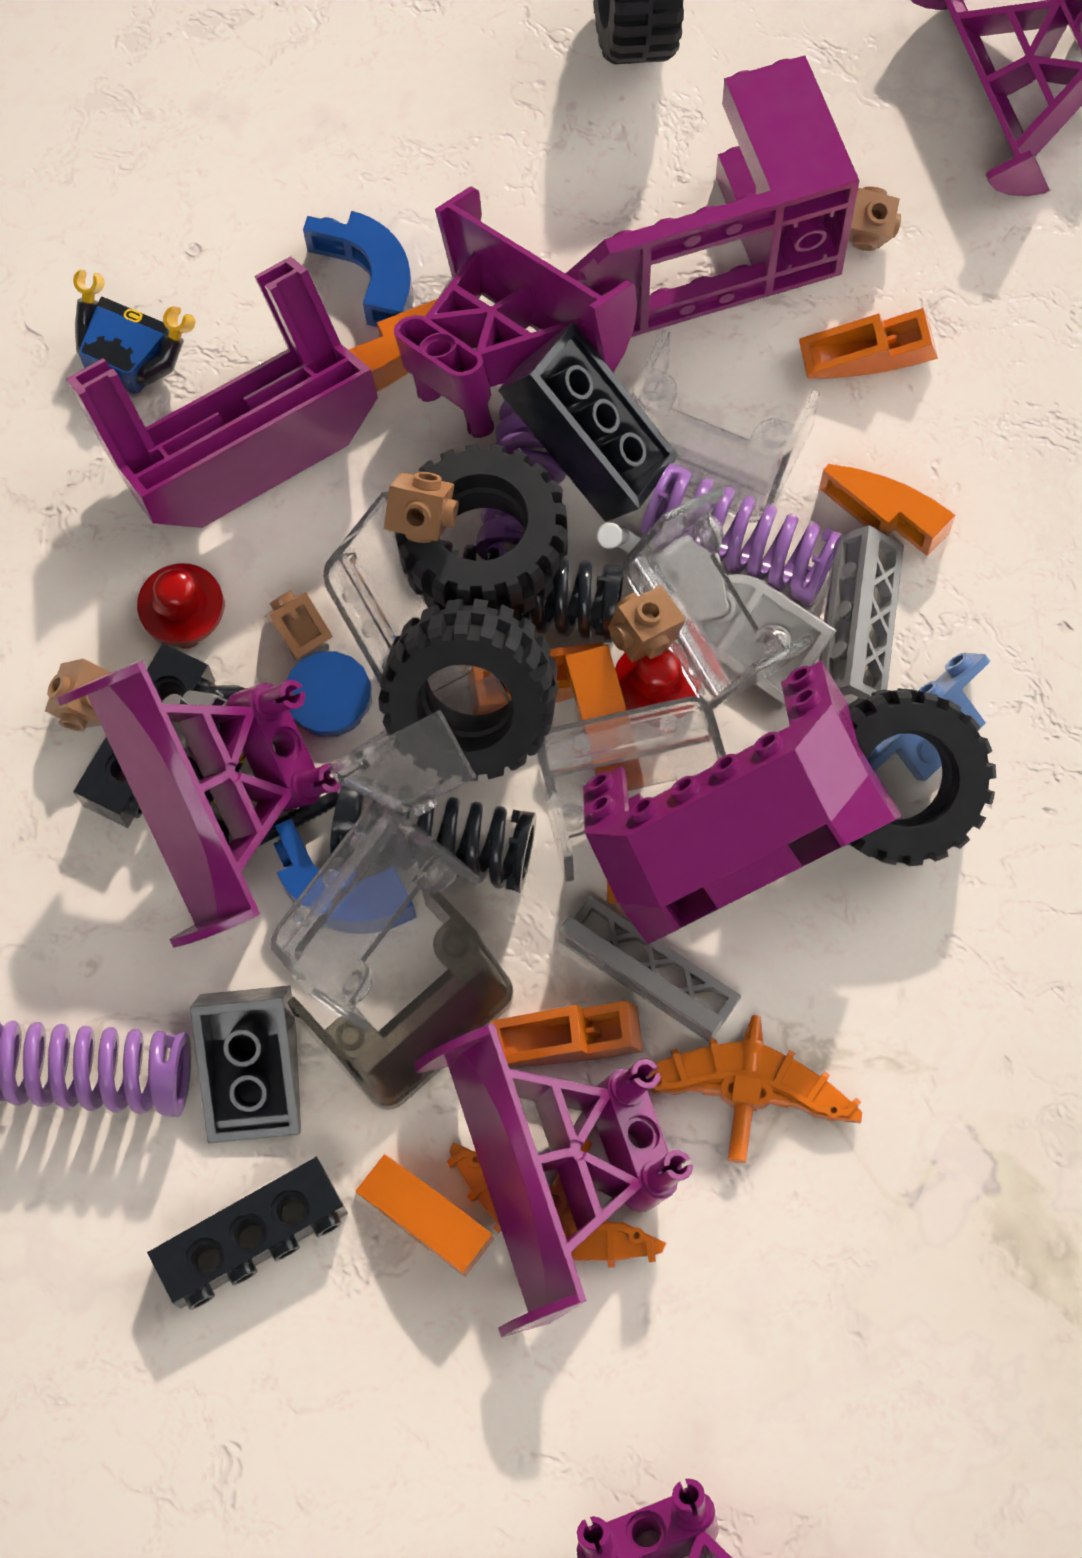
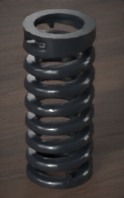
M440 540L441 544L448 551L459 556V550L453 549V544L450 541ZM467 544L464 547L463 559L476 561L477 548L475 545ZM489 548L486 560L498 558L500 556L499 549ZM564 558L565 568L559 579H553L554 589L547 596L545 606L544 599L537 595L535 597V608L525 614L520 609L515 610L513 613V618L518 621L523 617H526L529 621L531 619L532 624L536 626L535 631L537 633H546L554 621L557 634L568 637L574 631L578 621V632L582 639L592 640L595 635H601L605 642L613 644L608 626L616 611L615 606L622 597L624 566L607 564L603 567L601 576H597V591L591 608L592 564L585 560L580 562L568 605L569 561L567 558Z
M346 777L338 795L332 821L330 853L333 857L346 858L348 851L349 856L354 861H362L371 854L374 863L380 866L387 865L394 857L395 864L400 870H409L418 861L419 869L423 874H434L441 866L445 877L452 880L458 878L465 869L466 877L472 884L481 883L489 872L490 882L495 888L501 889L505 887L507 890L518 893L522 892L534 842L537 817L535 812L513 809L511 822L516 823L513 837H509L508 843L510 846L503 861L507 809L503 806H497L494 809L486 841L479 857L483 804L477 801L472 802L464 832L455 854L460 801L456 797L447 799L440 830L432 849V826L436 795L427 792L423 796L418 821L408 846V823L413 792L409 788H403L399 792L395 816L384 843L385 811L390 789L387 784L381 783L376 786L371 814L363 836L360 839V832H362L360 813L364 794L370 795L373 783L352 777Z

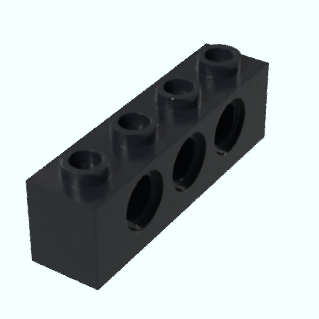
M162 643L147 668L162 702L171 694L183 697L189 690L203 692L208 686L215 685V679L208 664ZM106 737L73 793L83 807L129 828L133 819L140 818L143 813L128 781L117 780L122 769Z
M316 1156L151 1249L147 1254L172 1303L179 1308L187 1305L189 1310H192L212 1300L215 1297L213 1290L228 1281L232 1285H237L254 1276L258 1272L256 1266L265 1260L273 1257L274 1261H279L290 1256L300 1248L298 1242L307 1236L315 1233L317 1237H321L332 1232L342 1224L340 1218L348 1214V1211L322 1163ZM290 1202H302L305 1206L303 1218L295 1224L283 1223L281 1218L283 1208ZM250 1225L261 1226L263 1234L259 1244L253 1248H242L240 1245L242 1231ZM217 1249L220 1254L218 1266L211 1272H200L198 1269L199 1256L205 1250Z

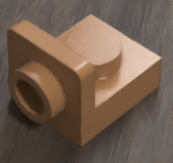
M292 590L269 603L273 611L266 614L265 618L268 623L273 624L294 660H297L333 637L306 592L295 596Z

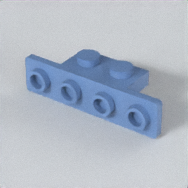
M960 653L945 665L946 671L936 681L925 684L918 691L935 694L940 698L954 702L961 707V711L965 715L972 716L981 729L986 722L962 689L991 661L986 654ZM897 734L888 737L873 750L867 760L875 772L896 752L915 779L920 781H926L942 766L936 748L926 739L915 734Z

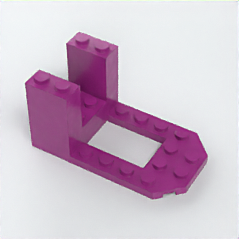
M806 55L793 59H781L772 65L751 71H739L733 76L724 78L722 106L739 146L729 148L725 152L718 154L716 180L726 204L716 207L705 206L695 213L675 219L664 218L657 221L654 225L638 230L620 231L612 237L604 239L565 273L601 296H604L624 281H630L635 284L637 312L631 337L842 275L860 180ZM741 239L751 263L750 266L739 265L723 274L713 277H698L689 284L672 289L661 288L650 294L651 265Z

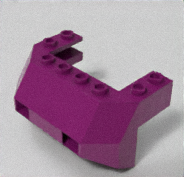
M291 256L254 276L288 349L147 427L144 426L118 374L114 369H110L104 358L66 378L104 451L138 505L153 524L203 528L347 447L378 399L371 369L341 344L308 270Z
M822 660L811 666L806 665L795 669L789 674L787 679L781 681L790 725L787 728L761 736L754 745L737 754H727L719 758L712 767L695 776L682 777L670 789L653 798H643L638 793L628 799L626 772L622 766L611 772H601L595 775L587 785L583 786L585 835L618 904L647 945L902 817L859 748L848 703Z

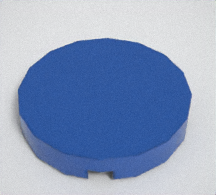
M337 651L317 652L303 658L290 671L287 680H296L302 685L301 688L292 691L293 695L305 691L303 705L297 709H290L295 723L304 730L310 731V734L319 737H338L354 730L361 723V719L365 716L366 712L368 713L372 704V687L364 667L351 656Z

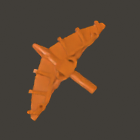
M758 1015L751 1016L742 1041L718 1045L716 1039H709L708 1047H702L679 1054L677 1048L670 1050L671 1057L656 1063L658 1069L650 1074V1077H652L654 1074L660 1073L659 1083L654 1088L648 1090L655 1094L677 1095L688 1091L702 1092V1095L720 1096L723 1102L734 1108L727 1159L734 1163H746L753 1111L764 1109L769 1104L785 1108L788 1106L799 1108L813 1117L824 1118L830 1122L838 1120L861 1124L862 1111L858 1108L861 1101L855 1098L851 1102L827 1081L830 1077L828 1073L824 1071L819 1076L800 1062L794 1060L795 1052L789 1050L787 1055H784L764 1045L761 1016Z
M586 1139L580 1150L588 1153L593 1143ZM453 1142L449 1150L451 1158L447 1160L450 1168L458 1167L469 1188L472 1190L467 1197L471 1202L478 1199L497 1222L493 1229L499 1234L501 1228L476 1151ZM557 1174L553 1184H548L567 1239L577 1228L559 1174ZM606 1220L571 1252L574 1262L575 1260L607 1261L608 1268H615V1261L648 1256L649 1263L656 1262L655 1255L663 1253L667 1243L645 1233L641 1228H634L624 1222H610Z

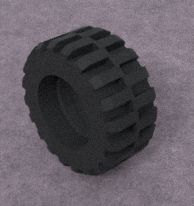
M683 0L593 1L596 32L599 37L598 42L605 60L615 65L664 62L676 55L683 31Z
M479 444L465 445V452L455 454L454 449H450L441 453L440 462L434 464L430 460L419 468V472L437 474L442 478L441 481L454 484L452 500L458 501L457 516L473 509H497L508 513L518 520L524 527L525 532L519 543L508 553L485 561L467 560L454 555L441 544L440 538L438 541L432 540L428 543H419L407 539L406 534L395 532L404 574L408 576L410 587L416 595H424L425 604L429 607L438 605L440 609L442 606L446 608L447 601L462 599L463 605H473L474 599L488 600L487 607L499 610L502 604L514 611L520 609L523 614L535 608V597L537 595L541 599H545L554 589L553 579H559L565 568L564 557L568 553L566 506L562 504V493L557 483L549 482V472L541 464L535 463L531 467L528 455L518 450L514 451L513 455L506 454L505 446L491 444L490 450H479Z
M462 599L448 600L446 608L440 610L438 605H433L423 610L420 619L412 617L403 626L401 635L396 636L391 646L379 685L381 687L378 697L379 710L385 714L382 723L387 734L390 736L397 734L395 746L404 755L412 753L415 756L414 763L419 767L427 770L431 766L439 770L438 776L451 779V774L462 775L463 781H478V776L487 774L488 779H494L504 775L505 767H509L511 771L517 770L526 764L527 754L529 756L536 755L543 746L544 736L549 735L553 722L558 682L556 681L558 669L556 660L549 656L550 645L544 636L534 637L536 626L526 617L518 621L513 618V609L502 604L499 610L487 607L488 600L474 599L473 605H463ZM449 666H475L492 673L502 681L512 699L495 712L483 715L464 714L444 705L432 692L427 679L435 672Z
M898 688L892 691L884 689L872 692L871 697L866 699L858 698L850 703L848 707L858 746L867 760L873 750L888 737L897 734H915L926 739L936 748L942 764V780L936 797L922 812L907 819H896L848 845L882 863L891 865L904 863L907 866L923 865V861L926 859H932L935 862L948 857L947 850L953 846L961 849L970 841L966 834L971 828L975 827L980 830L986 820V817L980 815L985 803L992 805L995 791L989 790V780L997 778L996 764L990 763L987 754L992 752V748L988 738L980 736L978 732L980 725L972 716L965 715L961 711V707L954 702L940 698L935 694L913 689Z

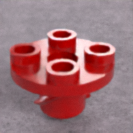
M188 563L171 564L154 572L142 585L137 599L138 616L147 633L161 643L178 646L183 649L195 647L199 641L208 637L219 625L225 608L224 596L215 577L206 569Z
M672 643L658 657L650 659L646 655L633 663L624 653L615 666L627 714L631 718L648 724L651 727L661 728L668 723L679 720L693 708L698 699L701 684L699 668L693 657L675 643Z

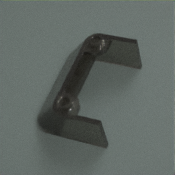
M428 879L420 886L425 905L443 923L434 936L433 948L437 959L445 966L447 971L383 1028L377 1031L364 1017L356 1014H347L337 1018L324 1030L294 996L287 1001L296 1020L375 1106L386 1110L395 1109L404 1104L443 1069L416 1073L414 1067L416 1061L440 1045L489 1025L492 1020H497L509 1009L514 998L513 985L509 976L477 931Z

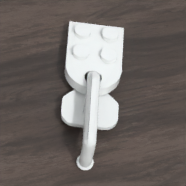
M605 523L598 528L597 540L602 547L612 549L618 546L650 568L639 587V595L662 585L685 617L686 621L684 624L694 622L697 636L708 652L783 704H785L781 681L787 679L789 674L795 669L815 664L837 631L759 578L742 574L723 577L718 553L693 536H675L660 551L624 526ZM725 616H727V617L724 618V619H718V618H716V617H725Z

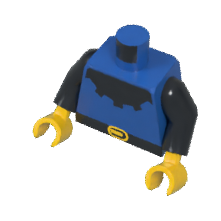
M78 270L73 277V284L76 290L82 293V298L77 299L75 342L76 352L84 368L104 358L110 369H114L118 374L126 391L132 394L140 393L146 385H150L170 374L175 368L184 343L181 337L182 333H189L194 329L196 324L194 317L185 314L181 324L178 325V316L181 314L180 307H169L164 312L162 322L101 296L99 301L94 300L95 294L100 293L104 288V278L101 274L94 273L93 284L88 289L85 284L86 270Z

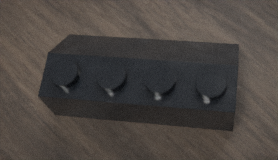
M574 322L566 326L524 360L498 390L605 522L638 510L654 490L668 465L674 463L679 456Z

